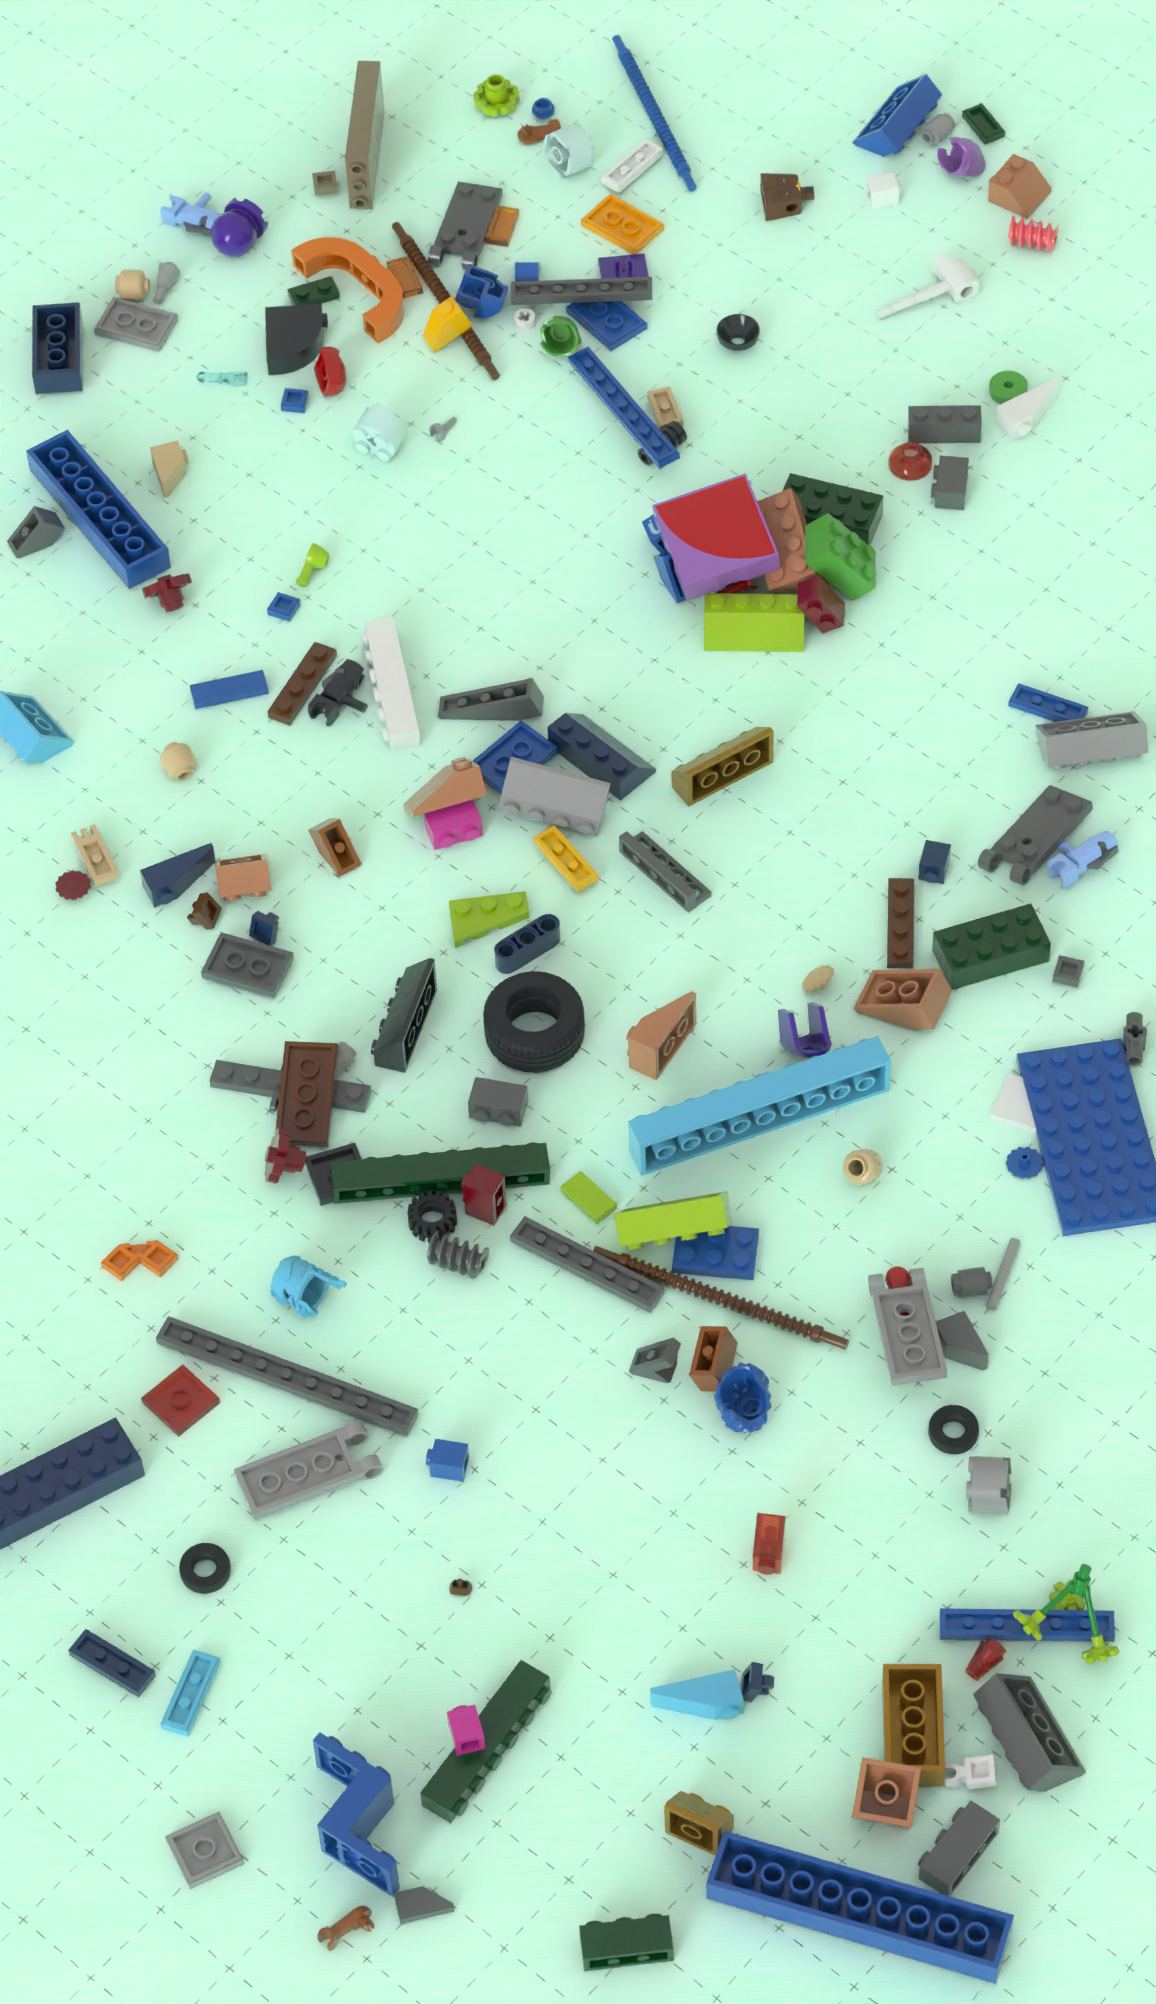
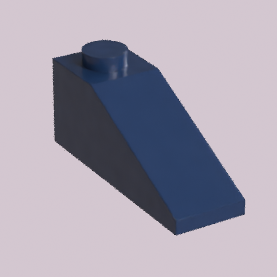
M212 843L140 870L142 886L154 908L178 899L215 863Z

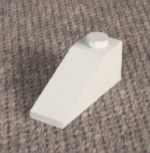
M1056 377L997 406L996 424L1012 441L1031 432L1056 400L1059 387L1058 378Z

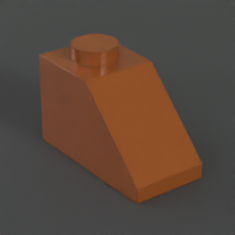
M329 818L308 830L318 852L338 876H342L362 865L340 819Z

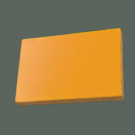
M612 194L605 197L581 219V226L630 254H638L664 230V223Z

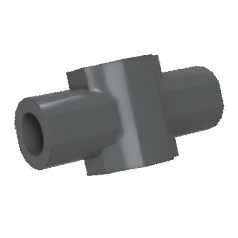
M1130 1012L1126 1015V1026L1124 1027L1122 1038L1124 1050L1126 1051V1062L1133 1066L1140 1065L1143 1061V1051H1145L1147 1028L1143 1027V1015L1138 1012Z

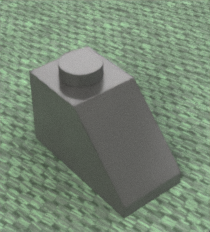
M34 506L7 540V543L16 558H22L52 546L65 527L56 512Z
M965 1311L936 1321L943 1355L946 1359L979 1370L988 1368L989 1354Z

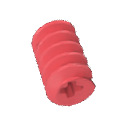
M1012 216L1008 232L1010 245L1015 246L1017 241H1019V246L1024 248L1028 242L1029 249H1033L1037 244L1038 251H1042L1046 245L1047 252L1051 253L1057 242L1059 224L1055 230H1052V223H1048L1047 227L1043 228V222L1039 221L1035 227L1033 219H1030L1029 223L1025 225L1023 217H1021L1019 223H1016L1015 216Z

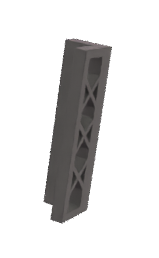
M627 831L619 836V852L688 913L712 896L711 891L643 831L634 837ZM640 842L645 843L649 847V850L646 847H644ZM659 859H663L666 862V865ZM676 874H680L683 877V880ZM693 889H697L701 894L696 897V891Z

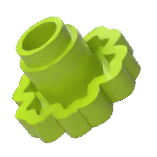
M493 74L487 80L477 85V91L473 93L475 108L482 109L484 115L496 117L500 113L508 115L515 111L516 104L520 102L518 87L511 85L510 80L504 79L499 74Z

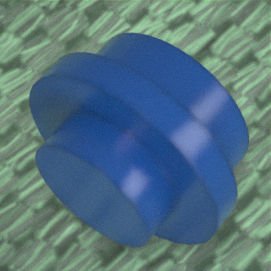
M547 98L537 99L532 106V114L539 119L550 118L555 112L554 105Z

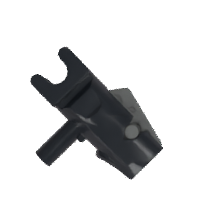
M346 659L332 674L321 682L323 687L322 693L320 695L316 694L308 704L310 718L315 719L319 714L324 713L327 719L326 726L329 727L338 718L339 710L344 704L365 713L368 705L352 696V693L359 689L365 677L362 674L364 668L357 662Z

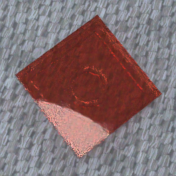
M183 1364L141 1398L142 1403L178 1437L220 1404V1398Z

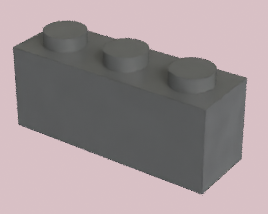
M981 405L908 406V444L981 443Z
M972 1800L969 1801L965 1808H958L952 1818V1825L948 1830L945 1828L941 1830L935 1840V1847L931 1852L926 1851L918 1862L919 1880L940 1894L951 1896L999 1833L1000 1819Z

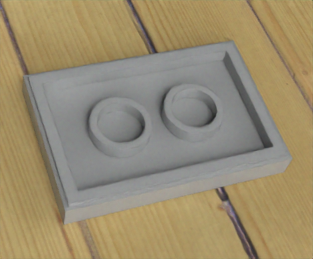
M113 297L95 326L94 332L95 335L160 352L178 321V314Z

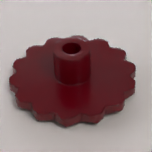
M71 870L70 872H64L62 876L58 877V881L55 882V889L59 896L64 897L66 900L81 899L84 895L88 894V890L91 888V881L87 874Z

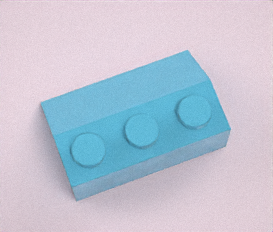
M0 691V733L4 737V741L17 751V755L22 761L26 763H43L73 745L74 741L33 696Z

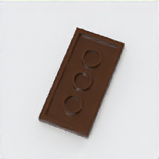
M285 1041L276 1129L289 1130V1145L329 1147L339 1049L338 1043Z

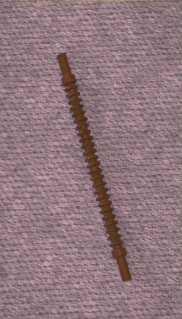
M394 222L392 229L400 239V246L410 258L416 270L419 271V274L428 288H430L434 297H436V300L441 304L451 295L446 290V287L443 286V283L426 260V257L423 256L413 237L407 235L399 222ZM470 327L460 336L470 349V352L473 353L478 364L484 366L492 380H497L500 377V373L492 363L491 355L478 338V335Z
M595 1246L593 1249L594 1252L633 1272L635 1271L639 1275L643 1274L645 1278L651 1277V1281L657 1279L658 1284L665 1282L666 1287L672 1285L673 1289L678 1287L680 1292L686 1290L688 1295L694 1293V1297L700 1295L702 1300L708 1298L709 1303L715 1301L716 1305L722 1303L723 1308L729 1306L731 1311L737 1309L739 1314L742 1311L745 1316L751 1314L752 1319L759 1317L760 1322L766 1320L767 1324L774 1323V1327L780 1325L782 1330L788 1328L790 1333L793 1330L796 1335L802 1333L803 1338L809 1336L810 1340L816 1343L823 1341L844 1350L849 1345V1339L827 1332L823 1326L817 1324L811 1326V1322L805 1324L804 1319L797 1321L796 1316L789 1318V1314L783 1316L782 1311L776 1313L774 1308L768 1310L766 1305L762 1308L760 1303L754 1305L752 1300L746 1302L745 1297L739 1299L738 1295L732 1297L731 1292L725 1294L723 1289L717 1291V1287L711 1289L709 1284L703 1286L702 1281L695 1283V1279L689 1281L688 1276L682 1278L680 1273L674 1275L673 1271L668 1273L666 1268L660 1270L658 1265L652 1267L650 1262L646 1265L645 1260L638 1262L637 1257L631 1259L629 1254L621 1253L620 1255L599 1246Z

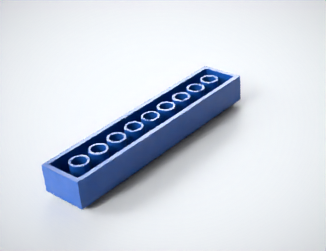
M727 1831L723 1832L706 1882V1899L997 1984L1013 1930L1014 1915Z

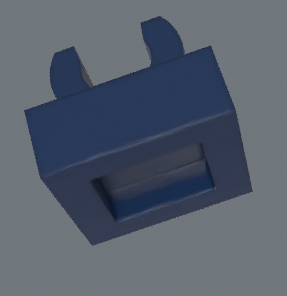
M260 911L255 912L251 917L249 936L263 944L272 946L276 943L280 916L269 912L267 915Z
M751 1662L742 1673L741 1692L744 1701L752 1702L758 1694L768 1695L769 1689L774 1688V1677L762 1675L763 1664Z

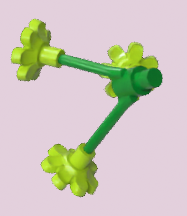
M1081 1564L1079 1571L1074 1573L1072 1580H1068L1066 1585L1062 1582L1054 1584L1053 1589L1055 1591L1049 1594L1050 1602L1041 1610L1038 1608L1031 1616L1021 1613L1020 1610L1013 1612V1616L1021 1624L1025 1625L1023 1630L1028 1635L1032 1633L1039 1642L1042 1634L1038 1624L1046 1618L1045 1614L1053 1607L1054 1610H1084L1086 1605L1093 1633L1091 1635L1093 1646L1091 1649L1081 1653L1082 1659H1086V1664H1092L1097 1659L1100 1662L1108 1661L1107 1656H1116L1120 1651L1117 1646H1109L1108 1643L1104 1644L1103 1636L1099 1633L1089 1586L1091 1581L1089 1575L1092 1568L1087 1564Z

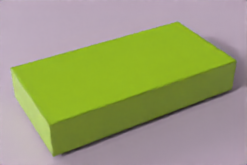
M581 1171L560 1186L561 1192L596 1224L600 1223L617 1209V1203Z

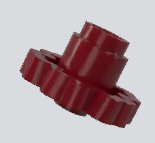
M189 573L174 577L169 574L157 578L158 582L142 588L144 598L158 596L161 608L164 607L167 613L184 607L183 601L185 599L181 588L192 584Z
M276 1129L271 1144L267 1147L265 1153V1182L276 1184L279 1182L283 1171L294 1174L295 1171L301 1173L304 1168L306 1151H301L300 1147L289 1145V1130Z

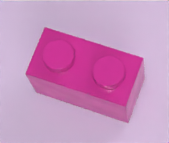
M473 800L424 813L425 829L434 850L447 848L454 844L467 840L471 841L483 836L482 819Z

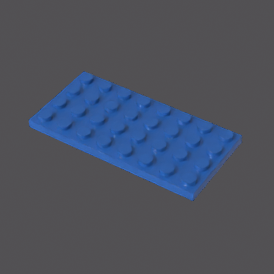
M1122 1039L1017 1053L1016 1061L1020 1076L1023 1078L1035 1123L1036 1137L1042 1160L1044 1161L1043 1164L1062 1236L1155 1223L1156 1161L1129 1064L1126 1062Z

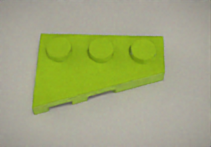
M526 891L449 900L455 948L464 945L463 941L473 937L476 939L484 937L486 932L495 928L503 929L529 918Z

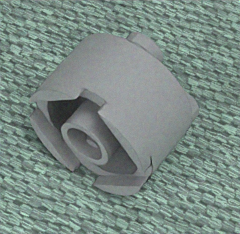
M969 1456L968 1472L971 1473L970 1481L966 1483L968 1512L1008 1514L1012 1486L1009 1475L1012 1474L1011 1458Z

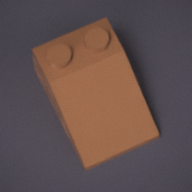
M466 757L452 760L451 765L443 767L403 804L404 810L412 816H418L486 796L487 793L480 766L470 759L466 760Z
M941 969L872 970L854 1006V1010L858 1013L911 1030L934 1029L952 993V989Z
M691 991L642 1017L636 1026H632L629 1029L626 1037L628 1041L627 1056H629V1068L657 1081L697 1024L695 992Z

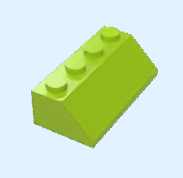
M706 594L704 604V651L804 652V613L797 606V594Z
M724 1191L621 1209L614 1214L619 1245H627L628 1250L644 1247L643 1242L654 1241L655 1245L670 1243V1238L681 1236V1241L698 1238L697 1233L708 1231V1236L725 1233L724 1228L730 1226L728 1192Z

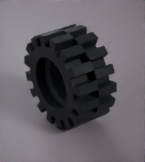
M432 1190L427 1191V1196H424L423 1192L419 1193V1200L414 1197L412 1204L408 1205V1224L412 1235L415 1238L419 1235V1240L424 1242L425 1238H428V1243H430L433 1234L438 1230L439 1239H442V1236L446 1233L450 1237V1232L454 1233L455 1226H457L456 1206L453 1199L449 1200V1195L446 1193L442 1197L441 1191H436V1195H432ZM430 1211L440 1212L443 1215L436 1222H427L422 1219V1216Z

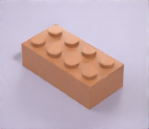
M790 488L757 501L780 560L779 570L765 574L769 591L772 594H798V582L819 575L805 564V526L807 523L800 499Z

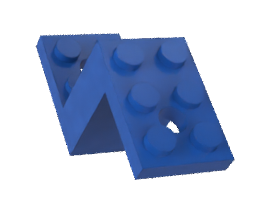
M319 1732L312 1740L317 1768L347 1786L317 1824L321 1851L391 1897H394L393 1893L398 1892L400 1889L396 1860L388 1852H379L373 1848L372 1844L367 1840L394 1805L391 1776L384 1768L380 1766L374 1767L369 1764L359 1752H351L344 1748L342 1743L334 1736L330 1735L327 1737Z

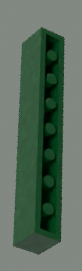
M531 1142L525 1145H502L491 1148L476 1147L469 1150H447L446 1152L435 1153L422 1152L413 1155L397 1154L391 1157H367L357 1160L342 1159L330 1162L334 1204L417 1197L421 1192H423L424 1196H427V1191L432 1190V1195H436V1191H441V1194L463 1192L461 1187L463 1177L467 1172H471L475 1164L504 1175L506 1188L549 1185L550 1164L546 1143Z

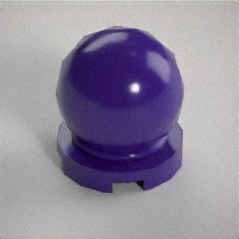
M233 198L225 206L224 213L214 220L211 227L213 246L220 253L228 257H241L253 248L256 239L260 238L268 229V221L265 222L261 216L264 212L248 199L244 198L243 201H239Z

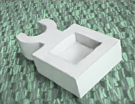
M994 1755L964 1758L965 1766H959L956 1763L945 1764L946 1774H956L953 1778L945 1779L947 1788H957L965 1782L968 1790L997 1786Z

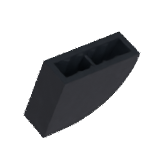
M322 304L265 307L268 375H281L300 370L319 355V349L323 347L324 327H328L327 313L322 312Z

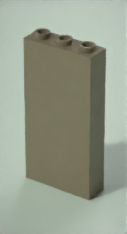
M357 61L345 153L349 207L354 209H373L385 113L381 61Z

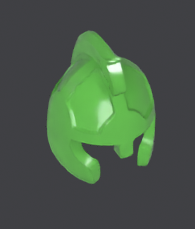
M564 316L550 317L540 329L542 340L540 345L548 354L554 357L572 354L582 342L576 324Z

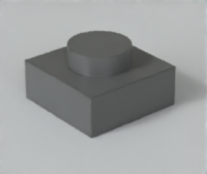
M1059 955L1052 982L1078 987L1085 961Z

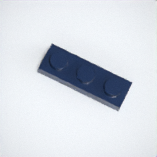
M86 1628L68 1650L71 1657L138 1698L156 1677L155 1670Z

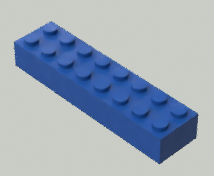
M68 429L26 450L29 470L128 589L171 568L168 547Z

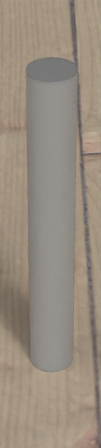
M1010 1238L986 1303V1308L989 1310H996L1020 1245V1240L1017 1238Z

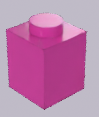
M460 1705L451 1711H447L448 1727L456 1756L485 1749L484 1734L476 1706Z

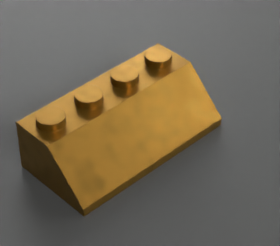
M755 727L749 731H744L738 737L721 743L715 749L700 754L686 764L677 766L671 771L672 788L689 807L773 763L774 730L771 727Z

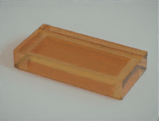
M496 206L485 237L486 244L509 246L520 215L518 208Z
M409 256L386 261L387 268L392 271L401 285L403 298L423 293V286Z

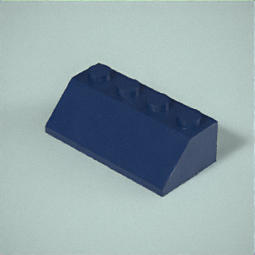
M564 713L547 727L548 740L558 747V754L588 777L611 783L609 793L620 801L656 772V768L584 714Z

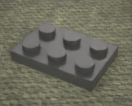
M220 932L201 971V976L206 980L275 999L293 962L294 954L291 951Z

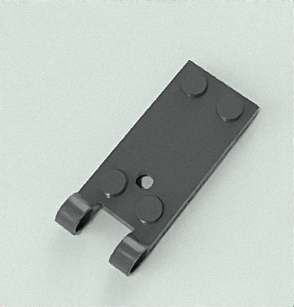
M458 181L434 245L430 246L428 254L429 264L441 265L444 255L447 253L463 256L462 269L466 270L468 264L477 267V262L503 196V188Z
M1049 785L990 850L984 849L978 858V867L992 873L997 869L1002 860L1013 864L1009 875L1010 880L1022 886L1026 885L1031 876L1092 811V801Z

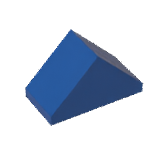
M515 262V281H539L540 262Z

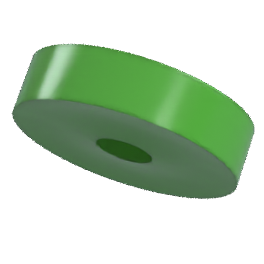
M1015 371L998 372L989 382L990 397L999 404L1027 392L1028 389L1026 378Z

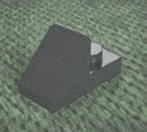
M673 1337L637 1348L629 1372L632 1375L670 1383L677 1366V1354L681 1343Z

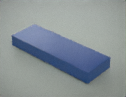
M263 670L190 685L195 709L269 694Z
M1020 683L1017 684L1008 704L1009 707L1053 722L1085 718L1089 709L1088 706Z

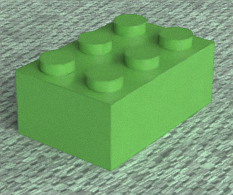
M829 513L805 526V564L851 600H855L876 588V552L871 545L866 544L856 533L851 532L841 521L836 520Z

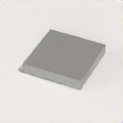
M220 1812L165 1836L166 1842L189 1889L244 1865V1860Z

